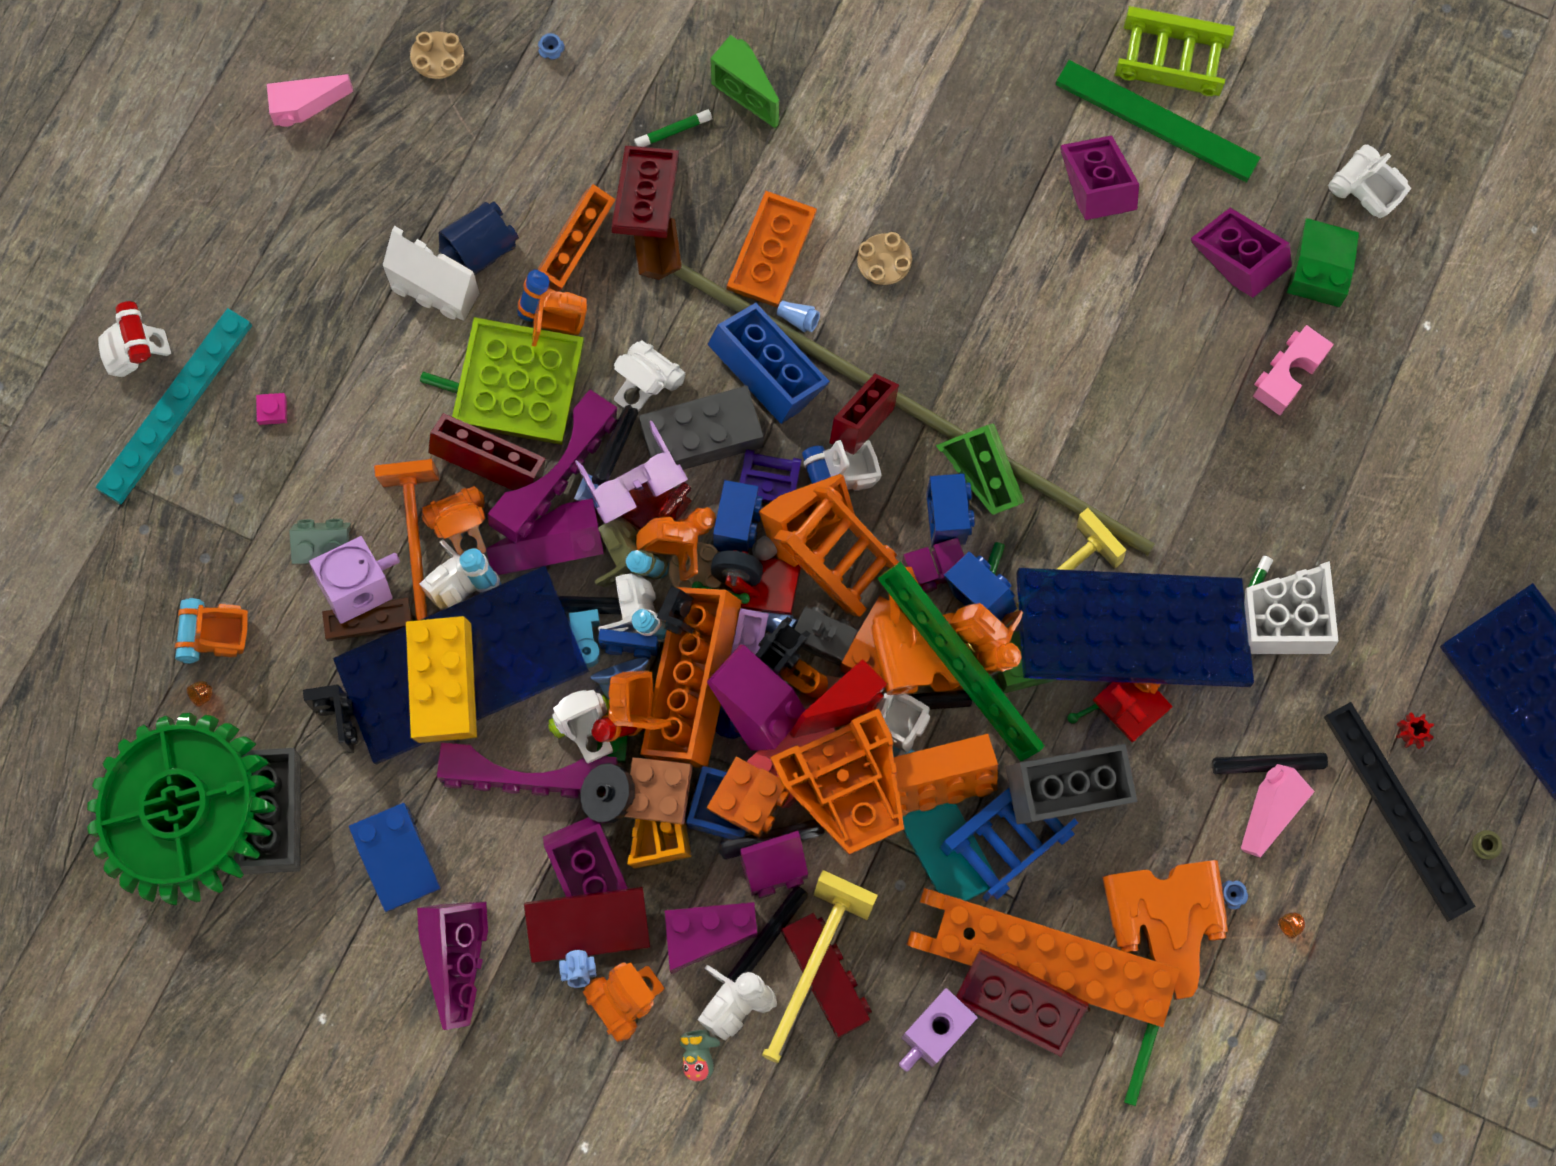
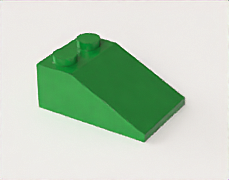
M1306 218L1286 293L1340 308L1349 292L1354 272L1359 232Z

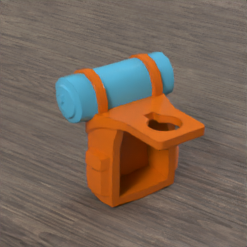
M194 598L181 601L180 610H178L177 643H175L176 660L186 664L194 663L200 660V653L213 652L218 657H236L237 654H243L247 635L248 610H243L238 605L219 604L216 608H207L203 601Z

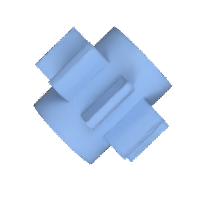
M571 951L566 954V961H559L561 981H567L570 987H585L590 983V977H596L594 957H588L585 951Z

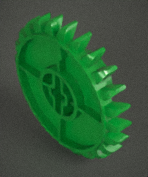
M182 713L178 717L176 725L172 718L163 716L156 722L155 730L143 724L136 730V740L130 742L123 738L118 743L120 754L116 759L106 757L102 763L107 770L104 778L98 777L93 781L92 787L98 790L99 793L97 799H92L88 802L87 810L96 814V820L90 822L87 830L88 834L100 837V840L95 843L92 849L94 855L102 860L109 856L103 869L107 876L115 879L122 872L119 878L120 887L129 893H133L138 885L140 897L149 902H154L158 886L162 900L170 905H177L179 886L186 898L196 903L200 902L199 881L215 892H223V886L217 871L221 869L237 878L244 876L233 857L236 853H239L246 857L258 859L260 856L259 852L245 839L248 834L255 836L270 835L271 831L261 823L253 820L254 814L275 811L276 806L256 797L257 792L275 787V783L264 776H252L253 772L260 770L269 763L259 755L243 757L256 743L244 736L231 741L238 733L239 728L231 723H224L216 729L219 719L214 716L204 715L196 724L197 716L192 713Z

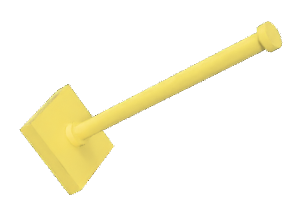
M1089 508L1085 509L1079 515L1077 528L1087 538L1088 543L1016 603L1017 609L1015 611L1022 610L1024 612L1095 551L1100 552L1115 569L1123 562L1127 550ZM969 644L970 651H971L972 653H974L975 651L973 650L972 646Z
M824 870L818 879L813 896L833 904L834 907L770 1046L763 1051V1057L779 1063L781 1059L779 1053L844 911L846 910L868 920L878 896Z

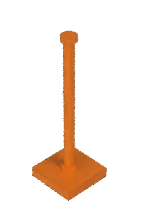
M432 459L374 465L375 477L383 487L403 486L416 621L428 620L426 595L419 584L424 580L414 485L417 483L439 481V471Z

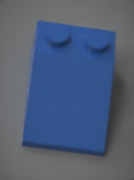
M405 803L349 825L358 852L385 912L441 889L411 812Z

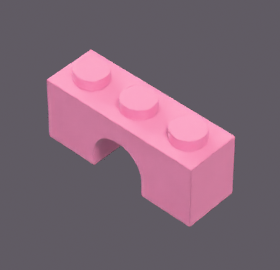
M1307 325L1301 333L1295 331L1286 343L1290 346L1285 353L1279 351L1270 363L1273 366L1270 373L1268 374L1264 371L1254 384L1258 389L1253 397L1278 415L1284 412L1302 387L1301 384L1291 377L1289 369L1300 367L1312 375L1334 345Z

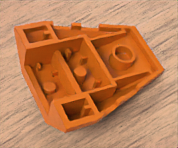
M879 708L853 719L848 726L799 747L796 745L770 757L782 785L849 855L904 830L900 794L896 778V764L894 763L892 734Z

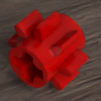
M1411 712L1406 715L1407 722L1400 720L1397 723V726L1402 729L1401 733L1396 737L1402 738L1406 742L1405 748L1416 744V747L1421 749L1424 747L1423 740L1430 742L1434 738L1429 734L1434 724H1429L1425 720L1426 714L1415 718ZM1413 726H1415V727L1417 728L1416 733L1419 734V735L1416 736V735L1413 734V733H1414V728H1412Z

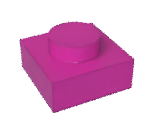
M285 393L256 395L257 423L259 425L287 423V398Z

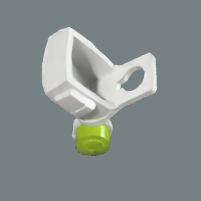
M594 690L577 691L563 698L554 707L555 713L548 720L549 731L558 739L567 736L578 745L586 763H591L613 752L610 742L606 741L603 742L602 748L597 752H590L586 749L587 737L592 735L593 724L596 720L609 713V699L604 694L601 695Z

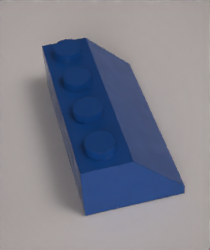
M757 303L718 324L707 344L745 386L748 385V389L780 424L798 414L830 382Z

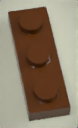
M408 597L389 600L342 624L339 623L333 610L322 611L327 642L406 629V622L412 621Z

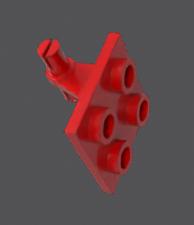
M1126 676L1118 677L1093 699L1096 705L1132 743L1173 707L1158 690L1155 694L1150 691L1143 692L1136 688L1134 681Z

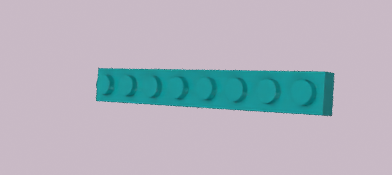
M226 309L96 485L98 491L120 505L124 502L251 329L252 324L250 321L232 310Z

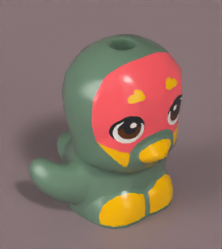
M709 1030L686 1032L680 1036V1046L686 1050L683 1053L684 1074L689 1080L695 1082L705 1081L714 1072V1063L709 1047H718L720 1041L717 1038L711 1037Z

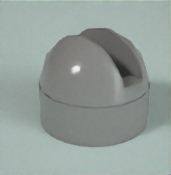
M762 536L753 544L752 553L758 560L766 561L777 554V549L767 536Z

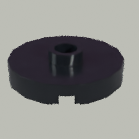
M610 763L601 764L592 769L584 779L581 788V804L584 812L590 819L604 824L615 823L624 818L628 813L626 810L629 804L632 805L635 798V785L632 776L622 767Z

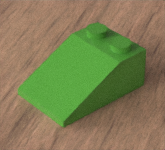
M730 35L710 58L711 84L776 129L779 125V99L749 44L742 39L737 40Z

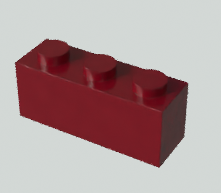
M874 373L834 417L829 443L834 445L836 441L841 440L844 450L854 455L893 412L899 384Z

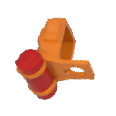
M628 671L611 677L609 713L596 720L593 724L591 733L595 740L610 742L619 737L637 735L645 729L655 730L671 725V720L651 717L653 699L652 672Z

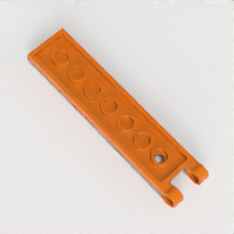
M923 889L920 902L943 909L945 912L937 938L910 931L907 946L970 966L981 948L1091 1005L1164 1027L1180 969L934 890ZM966 928L974 929L975 937L969 940L964 937L963 932Z

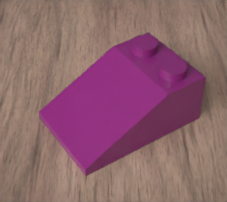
M1112 135L1060 146L1076 204L1085 220L1137 210L1139 182Z
M1228 208L1191 238V242L1234 287L1252 298L1292 267L1289 242L1232 208Z
M739 645L707 681L751 751L775 750L793 729L801 714L806 710L794 690L745 645Z
M588 817L543 836L544 848L566 897L628 889L610 842L600 822Z
M799 831L740 849L741 865L751 896L758 895L759 899L774 895L776 888L786 886L787 889H793L803 885V880L808 878V870Z

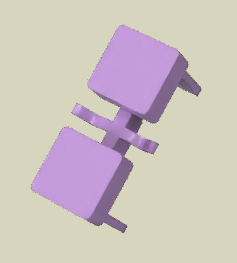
M651 420L649 421L650 430L662 453L653 456L646 463L639 465L616 479L604 482L595 489L584 467L575 460L580 473L598 504L596 510L604 524L637 507L629 491L632 489L638 491L643 489L641 484L647 482L653 495L658 496L688 480L681 465H676Z

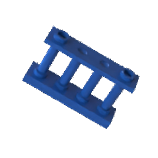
M1008 788L942 843L940 849L946 856H949L953 851L957 854L961 853L991 888L982 897L985 902L993 896L998 900L1010 889L1007 884L1057 842L1063 845L1075 835L1072 829L1078 822L1074 818L1064 826L1057 817L1045 819L1044 821L1053 830L1055 835L1042 844L1025 823L1017 825L1010 788ZM997 815L1000 818L1004 817L1034 851L1023 862L1016 857L991 828L993 824L990 821ZM975 833L979 836L983 835L1012 869L1003 879L999 880L970 847L971 842L968 839Z

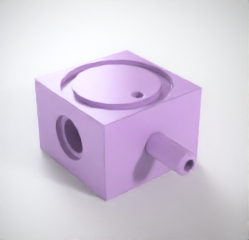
M362 536L309 561L317 584L340 624L393 599L386 577L382 571L400 562L399 557L396 553H393L376 561Z
M945 988L902 1036V1039L912 1049L899 1062V1066L907 1072L922 1057L933 1067L978 1017ZM934 1021L942 1022L945 1025L946 1033L943 1035L935 1033L932 1023Z

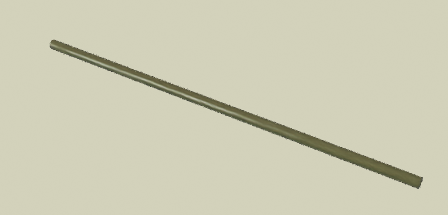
M682 263L681 269L672 273L738 313L751 306L750 303ZM768 315L794 344L808 355L861 386L872 377L870 374ZM897 393L896 407L948 438L953 439L967 433L902 393ZM1007 456L1014 476L1078 515L1089 508L1113 536L1145 555H1149L1155 543Z

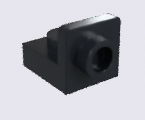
M673 586L670 587L657 618L666 624V630L674 634L681 635L683 631L692 635L695 629L683 621L690 612L691 603L694 598Z

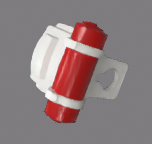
M133 301L122 302L116 306L117 323L113 324L98 337L100 357L107 373L112 376L124 377L138 368L139 363L147 361L151 357V353L164 356L171 354L165 331L141 323V312L138 310L137 303ZM152 335L158 337L161 342V348L157 347L154 342H151L149 337Z

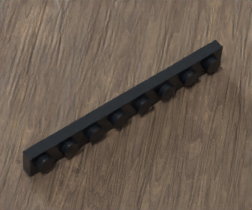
M1352 702L1327 714L1324 719L1446 921L1449 922L1476 907Z

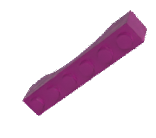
M589 389L573 409L572 437L560 461L536 482L517 490L505 492L488 513V525L516 544L521 537L526 538L533 530V522L538 516L543 517L551 507L550 501L556 494L560 496L568 485L567 480L571 475H577L580 472L575 460L584 466V459L589 453L594 454L598 450L602 442L601 438L605 433L610 434L614 430L618 421L617 407Z
M441 743L437 778L440 783H444V787L460 789L463 784L473 785V789L479 791H490L491 787H499L506 793L517 794L520 793V789L532 790L531 794L538 796H549V792H559L561 797L578 798V795L581 794L584 779L592 769L601 764L609 763L618 766L617 757L604 756L591 763H586L583 757L577 762L558 770L544 773H524L509 770L492 763L480 755L471 745Z

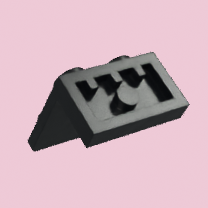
M338 684L303 689L304 702L314 713H318L320 716L336 714L339 744L347 753H354L353 744H358L356 727H352L350 716L355 715L353 699H349L348 693L344 692Z

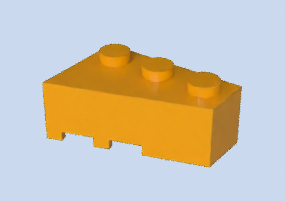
M635 819V826L632 830L631 853L628 857L627 865L636 869L692 857L686 821L683 825Z

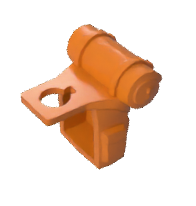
M475 486L468 489L463 488L459 493L437 502L432 501L429 505L422 507V521L428 528L434 529L438 538L450 539L458 555L461 556L465 552L460 546L461 534L467 532L469 536L476 539V549L480 550L482 554L486 552L485 544L479 532V524H482L484 519H486L483 511L485 499L483 493Z
M709 507L696 508L687 518L679 519L678 521H674L672 517L654 518L637 533V550L641 549L656 554L677 555L680 581H686L698 574V536L707 534L715 526L716 515ZM689 556L691 560V565L689 570L687 571L686 560Z
M981 603L968 605L957 610L950 625L964 643H969L975 651L973 655L988 674L1010 670L1020 664L1021 652L1010 641L1014 630L1024 615L1022 610L1006 614L1001 622Z
M623 962L609 972L608 980L604 977L590 980L583 994L587 998V1004L589 1006L592 1005L608 1028L606 1030L608 1034H612L615 1040L619 1042L631 1038L638 1027L635 1019L643 1017L651 1010L654 1005V998L664 990V987L649 966L637 972L631 962L628 964ZM643 978H647L652 982V991L649 989Z

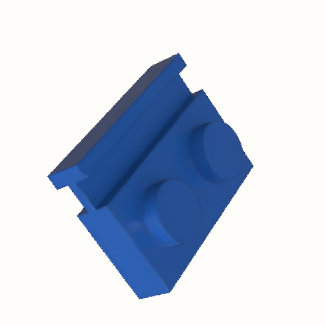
M600 629L598 641L600 648L605 649L607 654L622 655V652L634 653L633 656L636 658L646 657L648 659L651 656H658V636H644L638 633Z

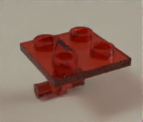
M647 482L641 484L643 489L639 491L632 489L629 491L637 507L621 515V517L640 530L654 518L672 517L674 521H677L692 503V500L686 496L691 491V487L683 482L677 489L673 487L658 496H654Z

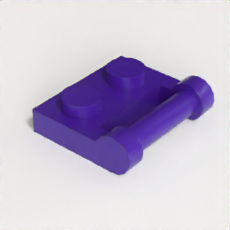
M746 449L740 483L758 486V496L763 497V503L769 504L778 496L796 490L802 459L793 458V460L755 454L754 450ZM752 465H758L791 472L790 476H785L751 469Z

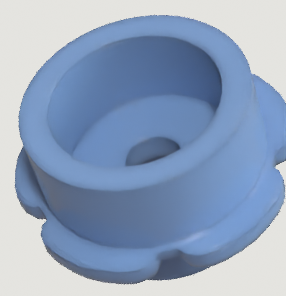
M552 33L542 36L538 43L540 48L538 52L543 58L548 57L554 60L559 58L560 53L564 51L563 41Z
M1229 880L1222 884L1224 903L1229 909H1239L1241 905L1247 902L1248 893L1242 882H1232ZM1231 892H1235L1236 897H1232Z

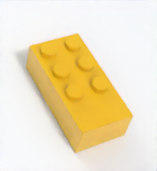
M464 616L406 622L411 738L418 743L477 738L471 622Z

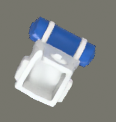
M841 440L836 441L831 449L825 450L823 446L817 445L809 447L802 452L804 467L807 469L812 484L841 474L845 478L847 489L858 491L873 487L882 476L878 459L870 440H867L854 455L844 450Z

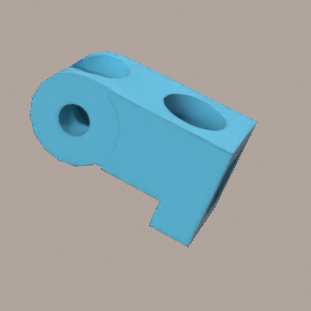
M598 609L569 613L574 654L577 662L585 668H591L598 664L601 657L593 633V627L600 626Z

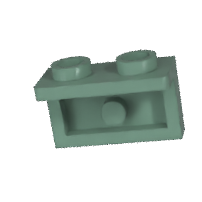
M312 519L297 521V524H294L289 530L292 564L309 563L310 560L349 542L351 523H343V519H328L326 523H315Z

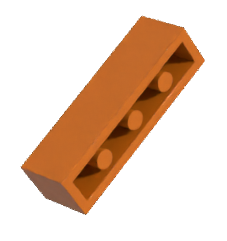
M594 184L583 193L537 269L549 277V288L559 292L563 288L616 200Z

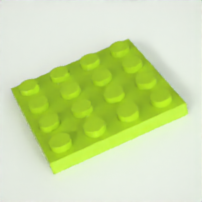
M474 317L452 417L484 431L563 445L584 337L541 330L535 347L532 346L533 328Z

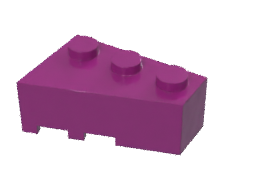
M754 902L665 910L670 974L757 937Z

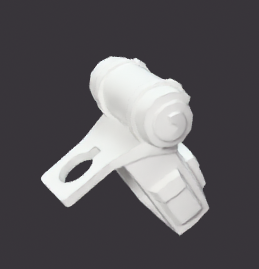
M1363 145L1357 150L1350 161L1340 172L1334 175L1328 184L1329 190L1337 197L1346 198L1352 193L1361 201L1363 207L1378 218L1388 215L1404 199L1411 187L1407 184V179L1395 167L1391 168L1386 164L1391 155L1387 153L1380 157L1378 151L1369 145Z
M641 340L633 344L627 354L620 355L614 364V370L626 378V381L614 397V401L623 408L626 405H630L625 400V393L631 388L635 389L637 386L640 388V399L631 406L637 408L639 412L649 397L657 395L664 387L670 391L678 389L683 384L686 373L679 368L678 364H673L654 350V346Z
M709 965L705 966V969L724 985L707 1005L698 1021L704 1028L726 1041L730 1036L733 1037L742 1028V1020L752 1010L765 1013L776 1007L777 999L775 993L769 986L764 984V981L758 975L751 972L743 973L737 978L736 982H733Z

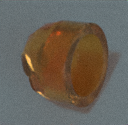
M198 681L187 687V694L190 700L200 707L211 699L213 689L207 682Z
M1298 913L1285 914L1278 920L1282 932L1291 939L1301 934L1305 928V920Z

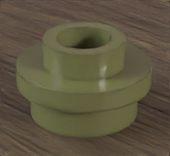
M1483 830L1473 837L1472 849L1479 858L1491 860L1501 853L1502 841L1495 832ZM1482 841L1489 842V851L1483 849Z

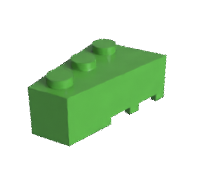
M994 423L936 445L940 452H943L953 464L954 469L960 474H965L966 482L971 484L972 491L992 515L1024 503L1023 496Z

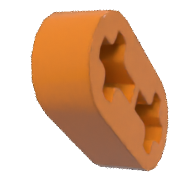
M801 659L798 660L791 670L786 667L781 673V677L811 698H819L827 690V677ZM795 669L800 671L798 676L793 673ZM810 679L816 682L813 687L808 684Z

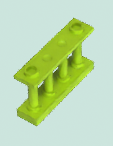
M1129 6L1123 29L1132 31L1127 58H1119L1114 76H1119L1128 81L1139 80L1200 92L1205 96H1220L1226 80L1216 77L1221 48H1229L1235 26ZM1142 33L1158 36L1153 65L1137 62ZM1169 38L1184 41L1179 70L1163 67ZM1195 43L1211 47L1206 75L1190 72Z

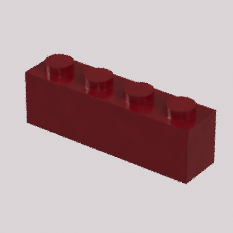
M445 413L441 415L430 432L428 453L508 489L517 490L543 477L546 458Z
M814 912L783 928L781 932L802 973L826 924L822 917L817 919ZM835 943L833 945L829 944L810 988L836 1038L839 1039L869 1023L870 1018L868 1015L872 1011L864 997L859 999L854 988L858 984L850 970L844 971L840 963L844 958Z

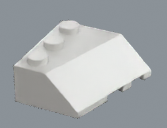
M394 226L383 262V268L391 289L400 296L406 297V295L415 298L420 305L426 308L433 306L439 309L444 316L450 319L459 318L464 321L479 295L474 272L444 254L433 255V252L426 247L427 244L418 239L415 243L407 240L402 236L403 230Z
M1330 561L1320 564L1319 567L1313 569H1304L1297 571L1291 576L1281 579L1275 578L1246 588L1242 623L1244 654H1330L1338 643V632Z

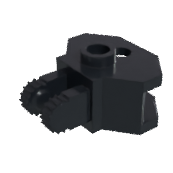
M788 616L777 626L772 634L770 632L766 633L758 644L761 648L755 654L779 676L786 667L791 670L801 657L798 652L811 634L807 630L800 634L790 626L792 619Z

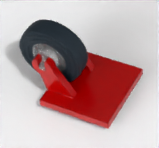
M722 551L715 554L711 564L712 576L728 587H731L736 594L747 593L750 596V601L747 604L741 603L740 608L792 615L801 570L799 564L794 567L781 559L772 558L761 561L745 551Z

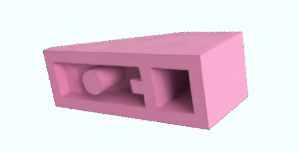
M349 75L267 84L269 114L274 125L288 127L294 123H302L353 92Z
M1277 764L1268 771L1266 778L1259 785L1241 845L1243 852L1261 858L1315 792L1294 768Z

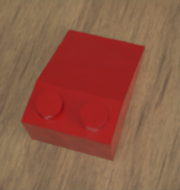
M862 659L801 714L790 735L796 738L850 724L853 719L876 709V705L885 697L882 691L887 683Z

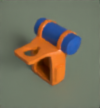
M539 270L529 272L523 284L522 296L517 304L518 316L525 321L533 322L532 346L536 347L541 328L579 336L585 321L587 299L570 292L564 293L550 289L549 277Z

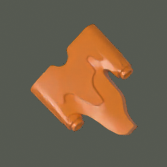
M905 567L917 582L913 568ZM889 594L891 619L889 615L873 619V625L871 626L882 679L887 683L885 687L886 694H913L918 691V686L928 685L935 692L964 690ZM955 613L943 615L949 624Z
M1218 860L1178 865L1170 870L1166 880L1156 878L1150 870L1104 876L1103 882L1117 948L1128 953L1139 951L1138 945L1141 944L1140 927H1142L1147 938L1152 960L1180 969L1173 993L1174 1000L1192 997L1198 989L1200 945L1203 934L1208 935L1209 941L1225 939L1226 932H1228Z

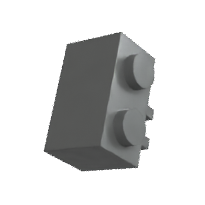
M806 606L795 627V630L800 634L806 630L811 633L801 649L840 667L858 632L851 622L841 618L837 621L828 617V613L818 607L810 609Z

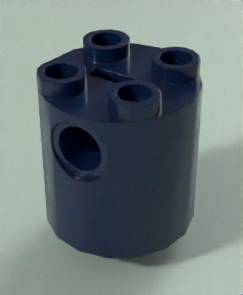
M495 201L490 204L483 202L477 209L463 215L439 231V254H444L474 272L475 276L493 264L501 255L516 248L515 241L519 237L510 224L506 226L501 218L503 213Z

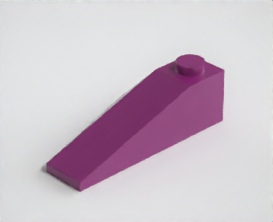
M593 498L565 503L535 520L531 533L526 538L521 537L517 544L505 537L486 548L489 565L498 575L604 554Z
M468 902L417 908L419 941L442 1029L450 1030L470 1026L477 989L474 986L477 969H481L483 959L479 958L482 941L486 942L488 935L487 903Z

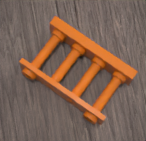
M816 487L813 491L822 502L797 531L780 530L773 539L846 614L861 617L867 608L860 602V595L884 566L891 568L899 563L895 558L897 554L889 546L883 545L841 501L843 497L837 490L831 487L829 489ZM831 509L840 521L816 550H810L805 545L807 536ZM849 528L858 538L857 542L834 569H828L823 564L825 562L824 557ZM867 547L875 555L876 559L854 586L847 588L842 583V576Z

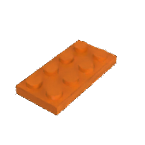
M765 191L727 283V290L778 308L816 216L817 208Z

